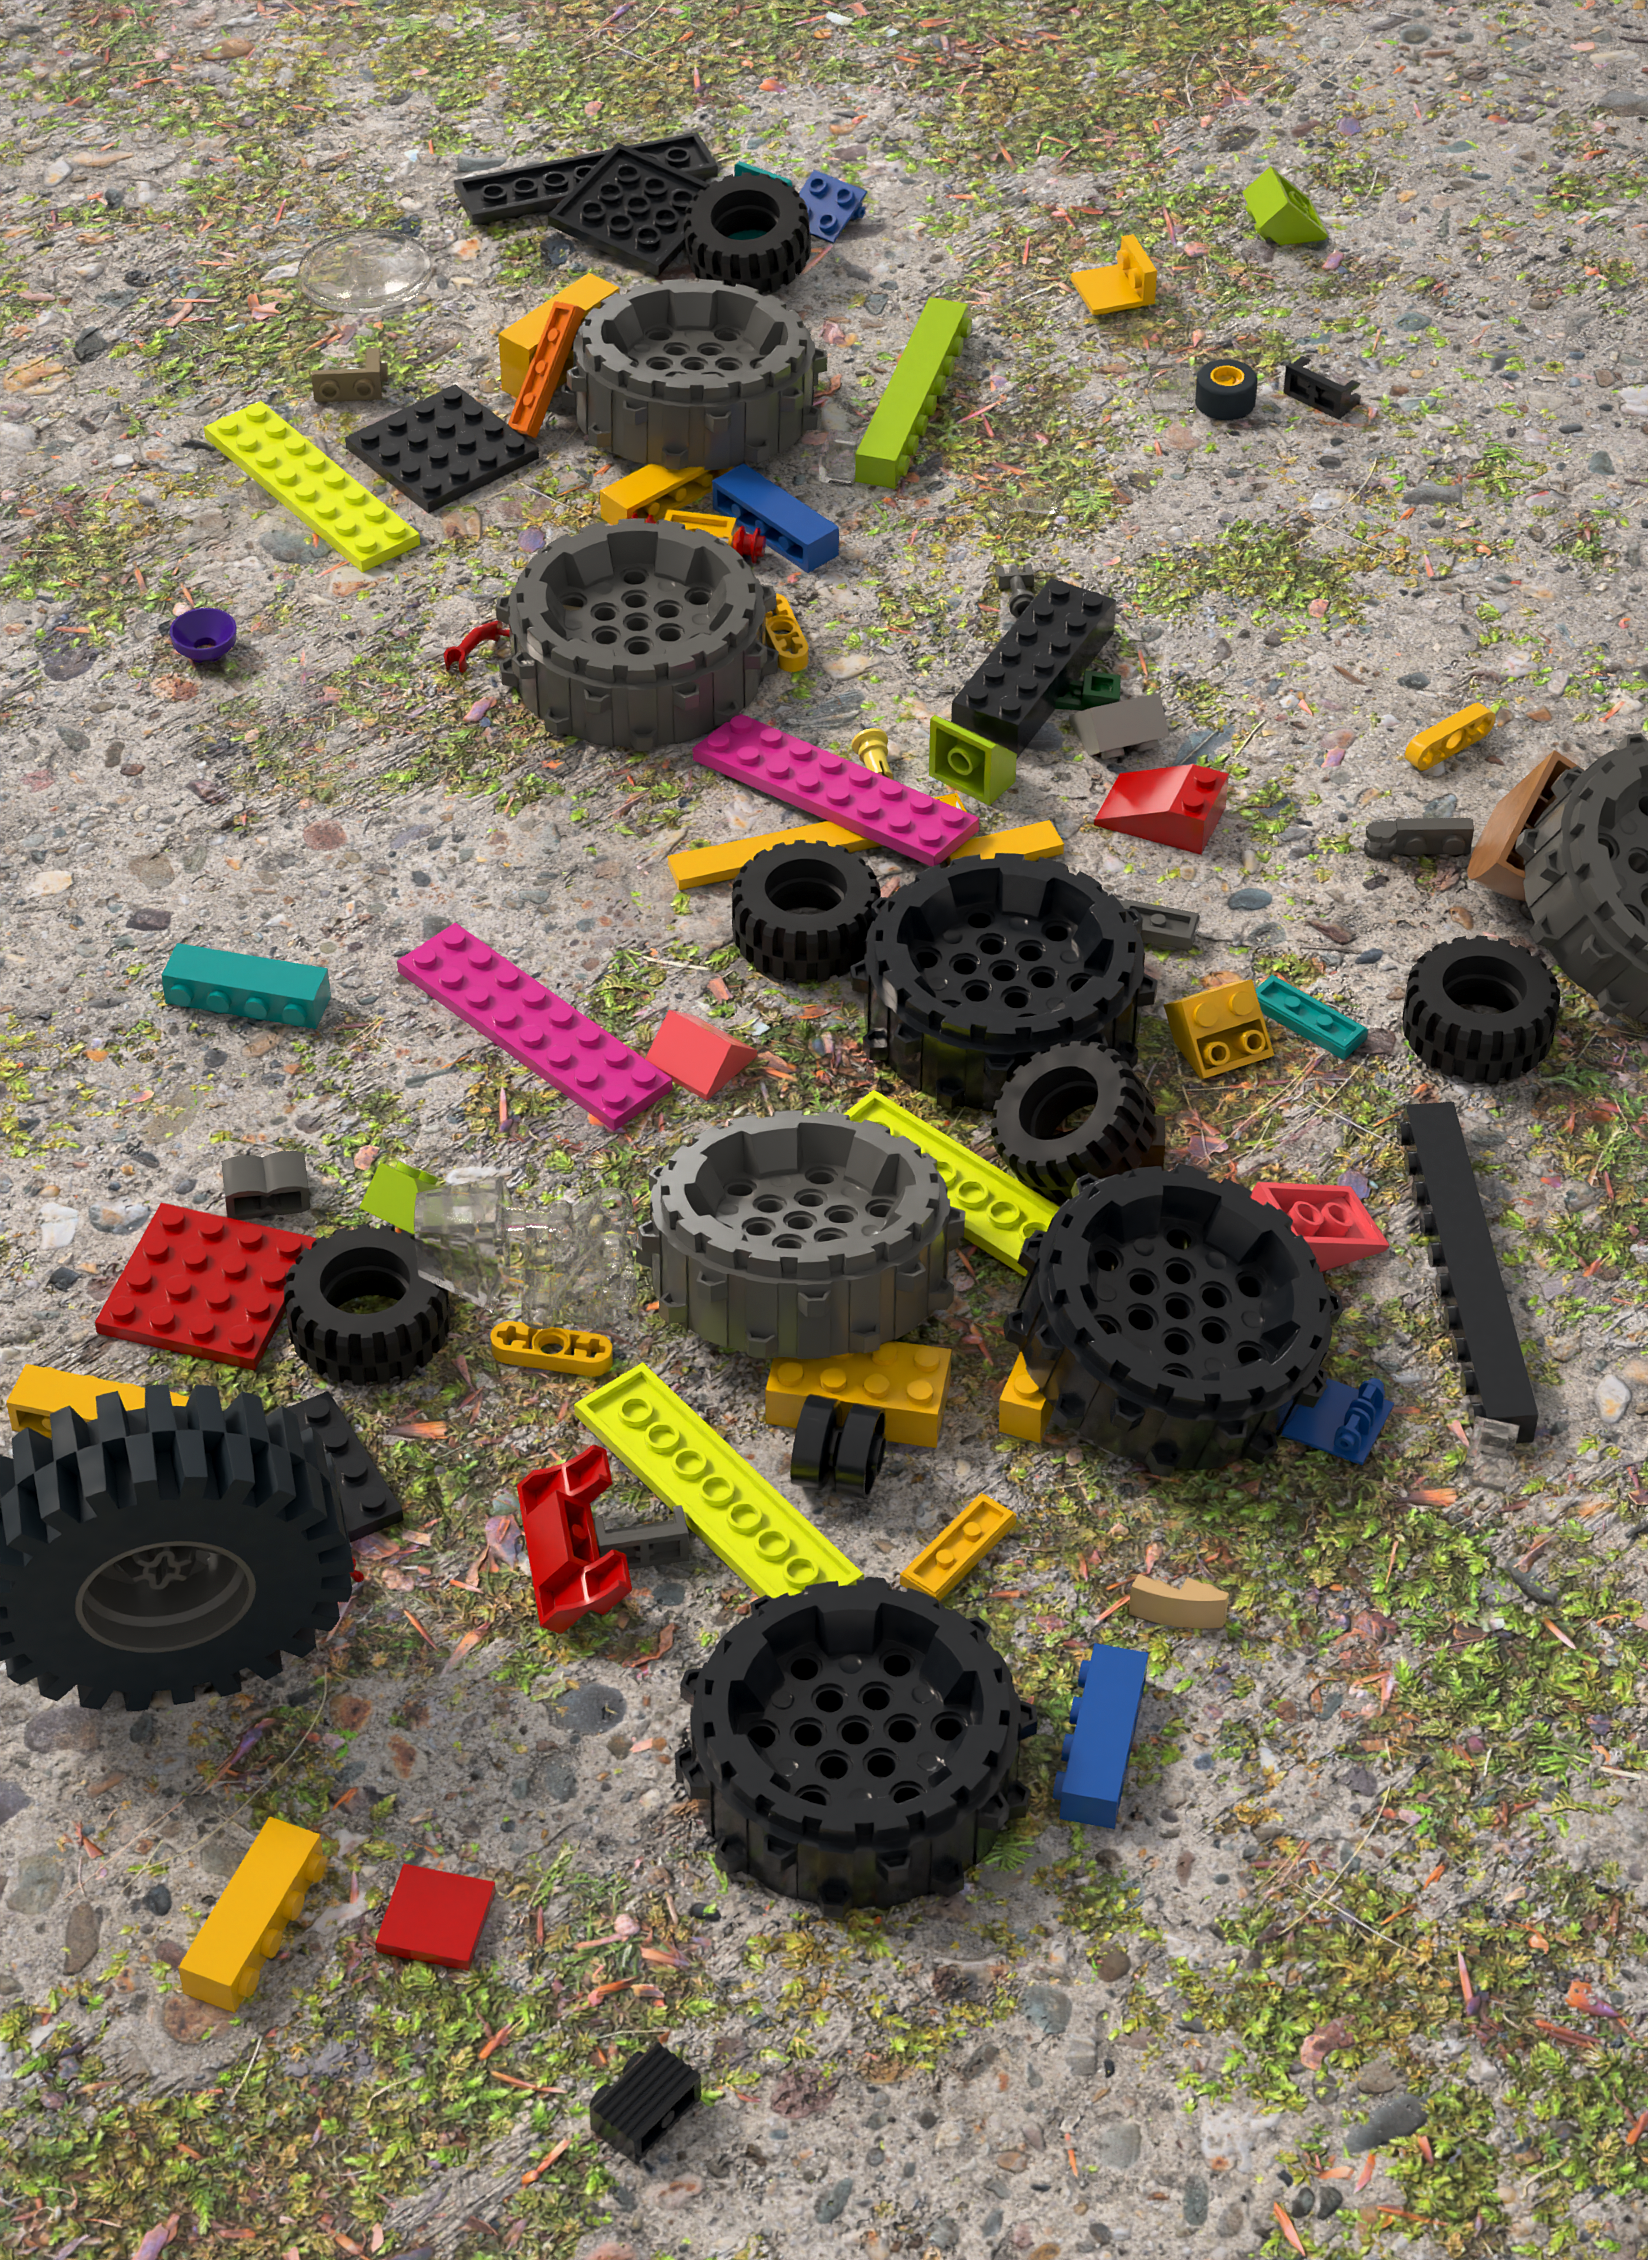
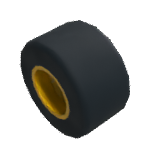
M1219 359L1210 361L1200 368L1196 378L1195 405L1201 413L1217 420L1232 421L1241 419L1252 412L1256 404L1257 374L1252 367L1233 359Z

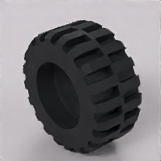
M751 172L742 173V176L733 177V174L724 176L720 182L715 180L706 186V190L701 189L694 196V201L688 204L685 211L686 216L683 218V228L688 263L691 265V270L697 278L724 281V285L733 287L736 284L748 286L759 290V294L763 295V292L770 291V293H774L780 290L783 284L789 285L796 279V274L799 275L806 267V262L811 254L807 206L804 199L800 197V193L792 186L787 187L785 181L777 177L773 180L768 174L762 173L759 176H753ZM744 230L767 232V234L750 240L728 238V236Z
M795 840L794 844L786 845L785 842L775 844L770 851L764 849L758 852L753 857V860L749 859L744 864L732 885V930L735 945L749 963L754 962L756 969L765 974L769 971L773 973L774 978L783 981L786 978L795 979L796 983H807V980L817 979V982L828 981L830 976L836 975L838 978L850 972V966L864 960L866 938L872 924L871 906L881 897L880 884L876 881L877 876L857 854L850 855L846 848L839 845L831 847L825 841L816 840V843H806V840ZM799 907H813L826 910V912L814 915H799L786 911Z
M1476 935L1475 939H1467L1466 936L1457 937L1449 944L1444 941L1434 946L1432 951L1428 950L1417 959V963L1412 966L1408 977L1402 1028L1404 1036L1409 1041V1046L1417 1056L1422 1054L1423 1062L1432 1069L1436 1066L1440 1068V1072L1443 1075L1451 1078L1453 1075L1460 1076L1466 1082L1474 1083L1475 1079L1485 1080V1083H1496L1499 1081V1078L1505 1077L1507 1081L1517 1078L1521 1075V1071L1527 1073L1535 1068L1538 1062L1545 1059L1550 1051L1551 1044H1553L1561 997L1554 974L1550 969L1547 970V965L1538 956L1532 957L1529 949L1521 945L1518 947L1512 946L1509 940L1498 938V941L1488 940V936ZM1482 1004L1496 1008L1503 1013L1480 1014L1463 1009L1459 1005Z
M1071 1041L1070 1046L1060 1043L1051 1046V1051L1047 1053H1036L1030 1057L1032 1060L1024 1067L1020 1065L1013 1072L1015 1077L1010 1083L1006 1081L1000 1090L1001 1100L995 1101L992 1112L995 1119L991 1120V1135L994 1138L993 1145L997 1153L1021 1183L1046 1199L1048 1198L1051 1202L1065 1203L1067 1198L1071 1200L1073 1198L1071 1190L1075 1180L1086 1174L1103 1179L1115 1174L1122 1175L1123 1172L1137 1169L1142 1162L1140 1156L1142 1153L1148 1152L1152 1143V1138L1149 1134H1154L1156 1118L1154 1114L1156 1108L1148 1089L1117 1051L1108 1049L1106 1045L1097 1042H1090L1088 1044L1086 1041ZM1096 1104L1090 1117L1077 1130L1064 1137L1051 1140L1058 1125L1068 1115L1082 1107Z
M369 1224L357 1225L358 1229L349 1231L344 1227L335 1230L333 1236L329 1238L323 1235L312 1243V1249L305 1248L295 1259L296 1264L289 1268L286 1276V1285L284 1286V1301L290 1341L294 1345L295 1352L299 1358L305 1363L308 1362L309 1368L320 1375H323L325 1372L328 1373V1378L343 1384L344 1380L352 1381L354 1386H366V1382L378 1381V1385L391 1382V1378L397 1376L403 1379L412 1375L416 1366L422 1368L431 1361L433 1353L436 1354L440 1351L446 1341L445 1335L449 1332L451 1321L448 1283L444 1265L440 1257L434 1254V1250L426 1242L421 1240L417 1243V1237L405 1230L398 1233L395 1232V1228L392 1226L381 1225L379 1229L370 1228ZM367 1295L386 1296L398 1301L390 1308L372 1314H352L337 1309L340 1305L351 1299Z

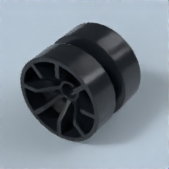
M809 1394L800 1414L793 1444L790 1468L792 1485L822 1490L828 1482L833 1468H835L834 1481L837 1494L867 1499L872 1491L875 1479L880 1473L886 1448L885 1409L854 1403L847 1414L844 1425H842V1407L839 1399Z

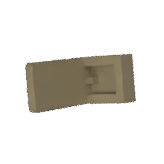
M366 348V368L312 371L314 401L382 400V382H388L389 377L388 362L381 361L380 348Z

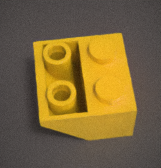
M1252 979L1231 982L1163 1004L1174 1043L1200 1079L1275 1056Z

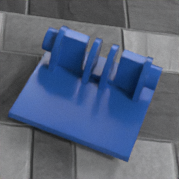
M813 170L799 191L800 197L804 199L807 206L810 234L834 244L850 219H862L865 215L866 208L862 206V200L867 194L866 190L817 170Z
M1327 1378L1326 1384L1328 1387L1316 1406L1311 1408L1300 1405L1291 1421L1283 1429L1281 1436L1363 1466L1394 1407V1402L1384 1399V1384L1377 1378H1370L1368 1381L1362 1382L1359 1389Z

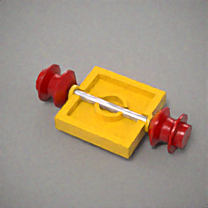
M667 509L664 520L685 524V529L695 532L697 528L704 530L727 542L742 557L744 555L751 556L753 563H756L758 557H763L765 554L766 536L761 535L760 528H756L753 534H746L744 526H741L736 531L737 523L734 517ZM633 513L631 519L638 518L637 513ZM649 515L645 521L646 523L657 524L652 515Z

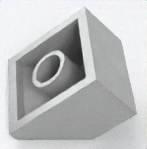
M1160 693L1093 707L1069 715L1070 724L1089 756L1101 753L1103 760L1125 755L1123 748L1136 745L1137 752L1159 747L1158 740L1170 736Z

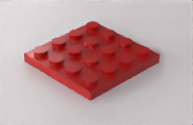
M161 1202L95 1321L96 1333L255 1371L286 1312L284 1286L286 1285V1276L289 1268L296 1264L295 1259L305 1248L312 1249V1243L317 1238Z

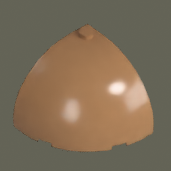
M1554 750L1497 803L1470 858L1467 873L1471 880L1503 896L1526 902L1523 884L1525 865H1523L1524 858L1515 851L1517 837L1525 829H1535L1534 825L1541 814L1557 798L1551 786L1566 769L1570 770L1578 765Z

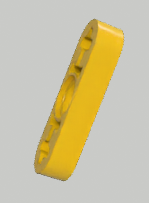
M776 593V608L765 614L766 643L768 647L779 651L778 667L787 672L801 671L808 665L809 647L787 599L783 595ZM787 630L790 631V633L776 634L774 633V631Z
M1474 703L1416 735L1405 750V759L1419 770L1425 771L1483 739L1493 728L1496 716L1481 703Z
M516 1321L499 1323L492 1329L490 1334L492 1355L497 1361L504 1364L590 1377L601 1376L607 1373L613 1365L612 1344L607 1337L601 1334ZM509 1340H513L511 1345H507ZM529 1342H532V1349H529ZM550 1343L559 1344L563 1347L556 1354H546L540 1350L544 1345ZM571 1348H574L573 1356L571 1355ZM592 1352H597L594 1358H590Z

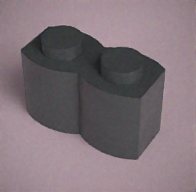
M279 1151L264 1157L239 1155L221 1162L228 1218L246 1220L258 1218L268 1213L288 1215L302 1213L310 1209L309 1186L303 1152Z

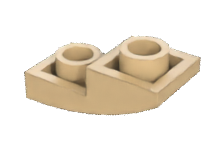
M1138 1574L1131 1586L1129 1614L1147 1621L1174 1627L1192 1629L1222 1628L1226 1622L1229 1593L1221 1591L1211 1584L1201 1583L1188 1577L1181 1590L1161 1580H1153Z

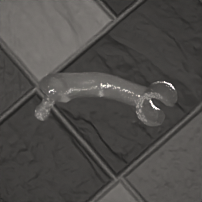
M1060 486L1054 487L1050 499L1019 497L999 503L997 499L992 498L988 504L993 510L987 513L984 512L982 515L991 526H999L1007 519V513L1011 512L1057 513L1060 510V506L1056 501L1062 493V488Z

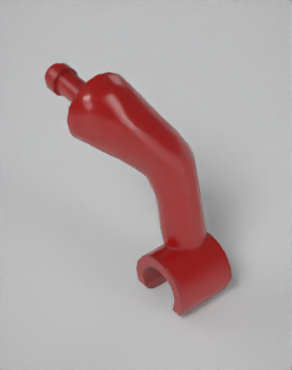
M493 621L475 627L459 646L446 649L444 652L446 670L450 669L452 663L459 662L460 673H465L468 668L466 657L480 642L486 640L498 642L500 636L510 637L509 630L502 628L501 621Z

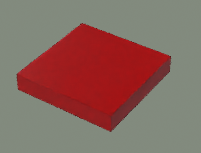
M403 1863L375 1941L376 1952L469 1971L496 1893L495 1882Z

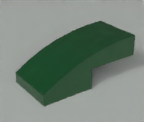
M1085 670L1083 681L1073 680L1070 683L1067 694L1057 699L1056 709L1084 711L1089 708L1119 702L1121 675Z

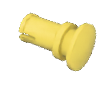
M871 728L859 732L852 740V749L858 754L860 761L865 764L867 769L893 780V774L890 771L886 758L888 755V736L885 731Z

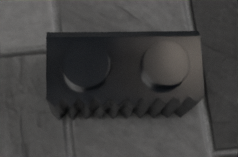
M655 2042L645 2053L637 2051L629 2058L624 2066L623 2075L612 2086L604 2084L593 2095L589 2104L591 2130L637 2164L642 2157L646 2156L649 2150L653 2149L655 2143H659L660 2139L666 2136L668 2130L672 2129L674 2124L678 2123L681 2117L685 2116L687 2111L692 2109L695 2103L699 2102L701 2098V2075L697 2070H693L690 2064H685L683 2059L678 2058L675 2053H671L667 2047H663L660 2042Z

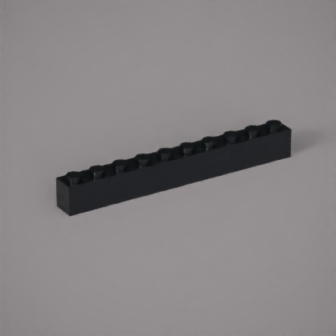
M1454 1102L1405 1105L1403 1122H1397V1141L1399 1146H1405V1173L1407 1176L1413 1177V1204L1421 1208L1419 1220L1421 1235L1423 1237L1428 1236L1429 1239L1427 1248L1429 1266L1431 1268L1436 1267L1437 1270L1435 1279L1436 1294L1438 1299H1444L1445 1301L1444 1325L1447 1331L1453 1332V1360L1455 1363H1461V1391L1463 1396H1469L1470 1426L1472 1429H1478L1482 1446L1533 1443L1539 1414Z

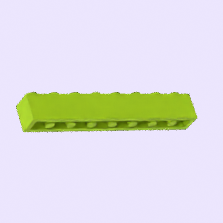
M932 297L928 298L856 451L855 482L895 489L900 477L907 475L910 455H916L919 436H924L927 430L928 416H933L935 413L937 396H942L944 393L946 376H952L955 357L961 356L964 338H969L972 318H968L967 303Z

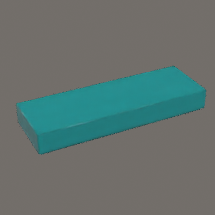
M1271 975L1255 989L1262 1014L1343 1060L1367 1039L1368 1028L1274 975Z

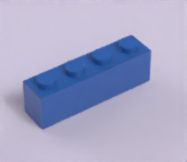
M743 463L712 480L713 509L723 516L736 518L737 526H744L745 531L749 534H753L756 528H760L761 535L766 536V545L806 573L839 556V527L746 464Z
M1094 1643L1091 1660H1082L1078 1687L1084 1688L1082 1697L1074 1696L1069 1724L1076 1725L1074 1735L1065 1734L1061 1761L1068 1762L1066 1772L1057 1771L1053 1790V1799L1061 1800L1059 1819L1115 1829L1146 1683L1149 1653Z

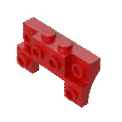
M592 1444L587 1450L564 1463L533 1470L517 1484L540 1627L559 1634L565 1632L589 1610L602 1615L606 1614L632 1591L626 1554L612 1549L602 1558L599 1555L590 1503L604 1493L613 1483L607 1451L595 1444Z

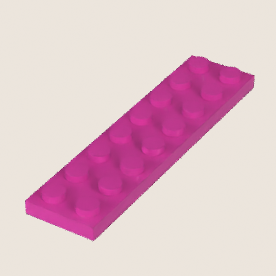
M741 713L733 717L730 722L724 723L692 748L693 760L931 867L939 865L979 831V818Z
M456 922L397 960L398 972L613 1131L673 1090L671 1077Z

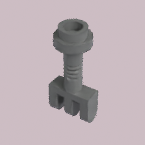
M1024 564L1023 572H1019L1017 565H1010L1009 573H1005L1003 566H996L995 577L998 589L1011 588L1013 595L1009 598V610L1013 616L1019 618L1035 598L1034 594L1026 591L1025 588L1034 587L1032 565Z

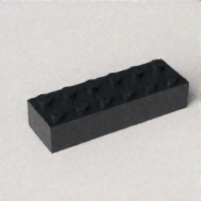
M1050 578L952 701L951 722L1016 753L1018 758L1056 709L1057 699L1067 694L1070 683L1081 677L1114 634L1116 599Z

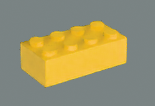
M588 273L500 332L498 339L502 390L518 398L555 301L583 308L585 312L579 325L581 326L593 308L600 309L601 301L615 293L620 294V288ZM573 349L569 351L555 389L567 382V370L573 368Z
M888 1341L880 1344V1350L865 1354L861 1352L847 1353L819 1359L773 1358L765 1389L766 1424L797 1428L800 1414L808 1395L815 1394L840 1400L842 1425H844L847 1414L854 1403L884 1408L886 1412V1441L937 1448L951 1381L952 1349Z

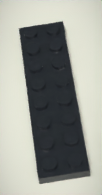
M698 132L627 145L636 151L702 181L718 176V165ZM611 149L453 180L454 192L473 226L479 224L487 225L494 221L509 218L517 219L524 215L539 212H551Z

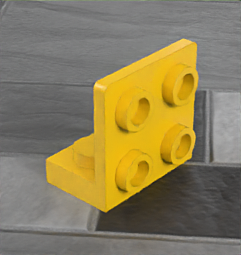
M1134 234L1121 236V249L1117 251V265L1071 273V281L1092 315H1106L1110 312L1137 309L1142 306L1155 304L1157 269Z

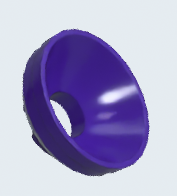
M198 608L181 614L173 621L170 626V637L173 647L181 655L197 663L205 661L214 662L234 646L237 637V626L233 617L225 611L214 608ZM202 645H213V646H214V647H210V648L197 649L199 646H202Z

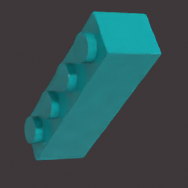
M181 943L176 944L161 974L166 1004L317 1029L331 998L328 968Z

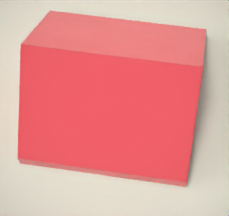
M669 1009L645 1059L671 1077L674 1083L708 1101L757 1057V1050L695 1015Z

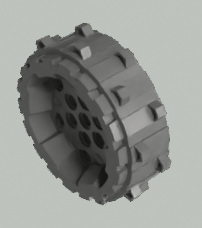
M686 279L661 281L660 285L651 286L649 283L628 288L627 293L623 295L615 293L601 301L600 309L593 308L589 312L585 321L579 326L571 349H573V368L567 370V384L561 385V405L574 408L577 424L588 435V443L596 448L602 447L628 460L646 465L650 463L658 464L666 469L680 470L688 467H704V470L728 469L743 463L749 465L768 461L770 456L777 453L780 454L792 447L808 430H817L819 428L822 410L813 406L814 387L818 385V373L827 371L828 357L827 350L815 348L814 341L811 339V333L803 324V320L795 310H786V303L770 294L765 297L760 295L757 289L736 284L735 287L724 285V281L699 279V282H686Z
M645 518L619 519L618 524L605 526L604 522L580 528L579 534L573 537L565 534L538 550V553L530 560L518 577V582L515 588H512L510 595L498 597L496 618L509 625L511 657L499 663V676L502 685L516 688L517 693H520L523 703L536 717H540L545 721V730L556 736L566 734L593 744L609 747L635 748L636 751H652L654 747L660 745L678 744L693 740L705 733L718 729L724 723L730 722L733 717L740 715V712L744 708L746 709L756 697L760 683L764 681V676L777 673L779 651L766 646L765 617L766 613L776 608V593L773 586L763 585L758 578L756 579L750 566L734 548L728 545L727 542L704 530L697 528L695 532L685 529V524L667 520H659L658 524L646 523ZM562 605L581 607V609L566 610Z
M1641 733L1628 734L1619 743V750L1614 749L1599 757L1586 770L1578 766L1570 770L1566 769L1551 786L1557 798L1541 814L1534 825L1535 829H1525L1517 837L1515 851L1524 858L1525 879L1523 884L1525 897L1535 921L1529 932L1535 944L1545 946L1547 951L1549 950L1559 963L1558 966L1578 987L1581 986L1594 996V999L1598 1001L1599 1011L1612 1018L1619 1013H1624L1636 1018L1638 1021L1648 1023V741Z
M803 1110L772 1112L771 1117L758 1118L757 1114L729 1120L728 1127L720 1130L713 1126L692 1138V1146L686 1147L682 1145L671 1156L667 1165L655 1166L649 1173V1190L651 1191L650 1221L638 1226L636 1263L651 1268L653 1289L659 1300V1316L669 1324L679 1323L684 1328H689L700 1335L701 1338L714 1344L744 1351L750 1357L763 1359L768 1357L819 1359L847 1353L861 1352L865 1354L880 1350V1344L893 1339L896 1340L918 1327V1324L926 1317H930L935 1310H947L953 1303L954 1285L948 1281L949 1252L958 1248L959 1237H964L965 1211L950 1206V1199L947 1197L948 1188L944 1179L937 1171V1160L928 1153L921 1154V1148L907 1137L901 1135L895 1138L892 1136L888 1127L866 1119L862 1123L851 1121L849 1115L823 1111L819 1112V1116L804 1115Z

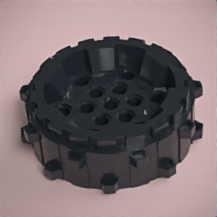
M995 853L994 859H981L980 854L953 859L950 861V865L944 869H941L939 865H935L916 875L915 880L909 883L908 886L906 884L902 885L891 898L879 897L872 904V924L866 938L864 960L850 966L852 990L864 994V1021L867 1034L863 1036V1051L869 1060H882L886 1066L889 1065L897 1073V1076L911 1087L934 1096L937 1106L950 1110L957 1106L963 1108L966 1106L993 1112L995 1101L1001 1100L1000 1090L1006 1081L1010 1083L1015 1077L1013 1072L1020 1065L1024 1067L1032 1061L1030 1057L1036 1053H1047L1051 1051V1046L1060 1043L1070 1046L1071 1041H1086L1088 1044L1090 1042H1097L1106 1045L1108 1049L1117 1051L1132 1069L1138 1063L1139 1050L1135 1047L1139 1035L1141 1008L1147 1005H1154L1158 980L1144 973L1145 950L1140 935L1143 918L1136 909H1124L1112 893L1108 895L1102 889V884L1087 874L1079 871L1077 875L1069 872L1066 864L1039 857V861L1035 862L1025 860L1024 854Z
M1177 1164L1171 1171H1162L1161 1166L1133 1169L1132 1171L1123 1172L1122 1175L1115 1174L1103 1179H1098L1091 1174H1086L1076 1179L1071 1190L1073 1198L1071 1200L1068 1199L1059 1208L1052 1218L1047 1231L1036 1230L1030 1238L1025 1239L1017 1263L1028 1272L1017 1299L1016 1308L1018 1310L1008 1314L1003 1324L1005 1340L1018 1345L1019 1351L1023 1354L1028 1374L1039 1387V1393L1043 1394L1053 1406L1050 1419L1062 1430L1073 1428L1075 1431H1080L1099 1447L1122 1458L1125 1456L1143 1462L1144 1465H1148L1152 1475L1170 1477L1176 1468H1194V1470L1223 1467L1225 1464L1239 1459L1242 1461L1247 1458L1261 1465L1272 1459L1278 1449L1276 1436L1279 1437L1299 1406L1314 1408L1328 1387L1326 1384L1328 1372L1320 1365L1330 1345L1332 1336L1330 1324L1337 1322L1343 1312L1341 1296L1328 1291L1327 1284H1325L1323 1274L1319 1271L1320 1267L1310 1246L1301 1234L1296 1236L1291 1230L1293 1222L1291 1217L1281 1209H1276L1269 1202H1266L1263 1206L1251 1198L1252 1191L1231 1180L1224 1178L1219 1183L1208 1179V1172L1195 1170L1194 1166Z
M867 1576L864 1580H856L855 1585L839 1586L838 1581L823 1582L805 1586L801 1593L789 1596L788 1592L776 1598L764 1595L751 1602V1616L742 1619L721 1638L715 1646V1651L710 1659L704 1663L702 1668L686 1670L680 1683V1697L693 1706L690 1712L691 1746L675 1753L676 1782L684 1784L690 1799L698 1800V1812L711 1838L714 1837L718 1843L715 1850V1863L728 1875L742 1871L744 1874H750L762 1882L764 1887L794 1900L800 1899L816 1903L817 1906H820L824 1917L844 1918L847 1912L854 1910V1908H886L909 1903L911 1899L928 1893L931 1895L937 1892L949 1898L964 1889V1872L973 1865H977L988 1854L997 1842V1836L1003 1825H1006L1008 1820L1026 1818L1031 1803V1790L1018 1781L1017 1778L1020 1741L1037 1734L1036 1705L1021 1701L1015 1692L1012 1684V1674L998 1650L995 1651L990 1644L992 1627L979 1616L966 1619L956 1610L950 1611L945 1608L943 1604L939 1603L938 1599L911 1588H907L906 1592L892 1589L890 1583H887L885 1578Z

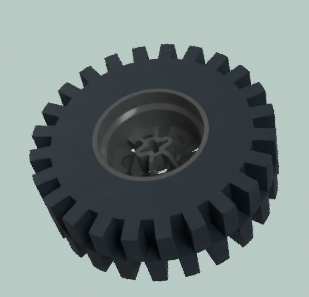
M168 1384L145 1386V1408L126 1411L118 1391L96 1396L97 1419L86 1423L69 1405L50 1414L52 1440L29 1427L11 1438L13 1459L0 1455V1661L5 1660L7 1677L20 1686L37 1677L40 1695L58 1701L77 1685L80 1707L97 1710L102 1709L113 1691L123 1692L126 1711L136 1712L149 1709L153 1691L171 1690L173 1704L178 1705L195 1702L194 1685L211 1682L221 1697L229 1696L242 1691L240 1670L248 1668L266 1681L283 1672L280 1650L303 1658L316 1647L314 1629L332 1631L340 1620L338 1602H349L353 1589L350 1573L354 1572V1562L336 1467L331 1453L325 1454L323 1441L318 1432L312 1427L300 1432L297 1415L291 1410L281 1406L265 1417L261 1397L242 1391L227 1409L222 1411L218 1389L216 1386L195 1385L186 1406H172Z

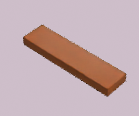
M555 301L508 422L512 429H515L523 436L537 438L585 312L583 308L577 305Z

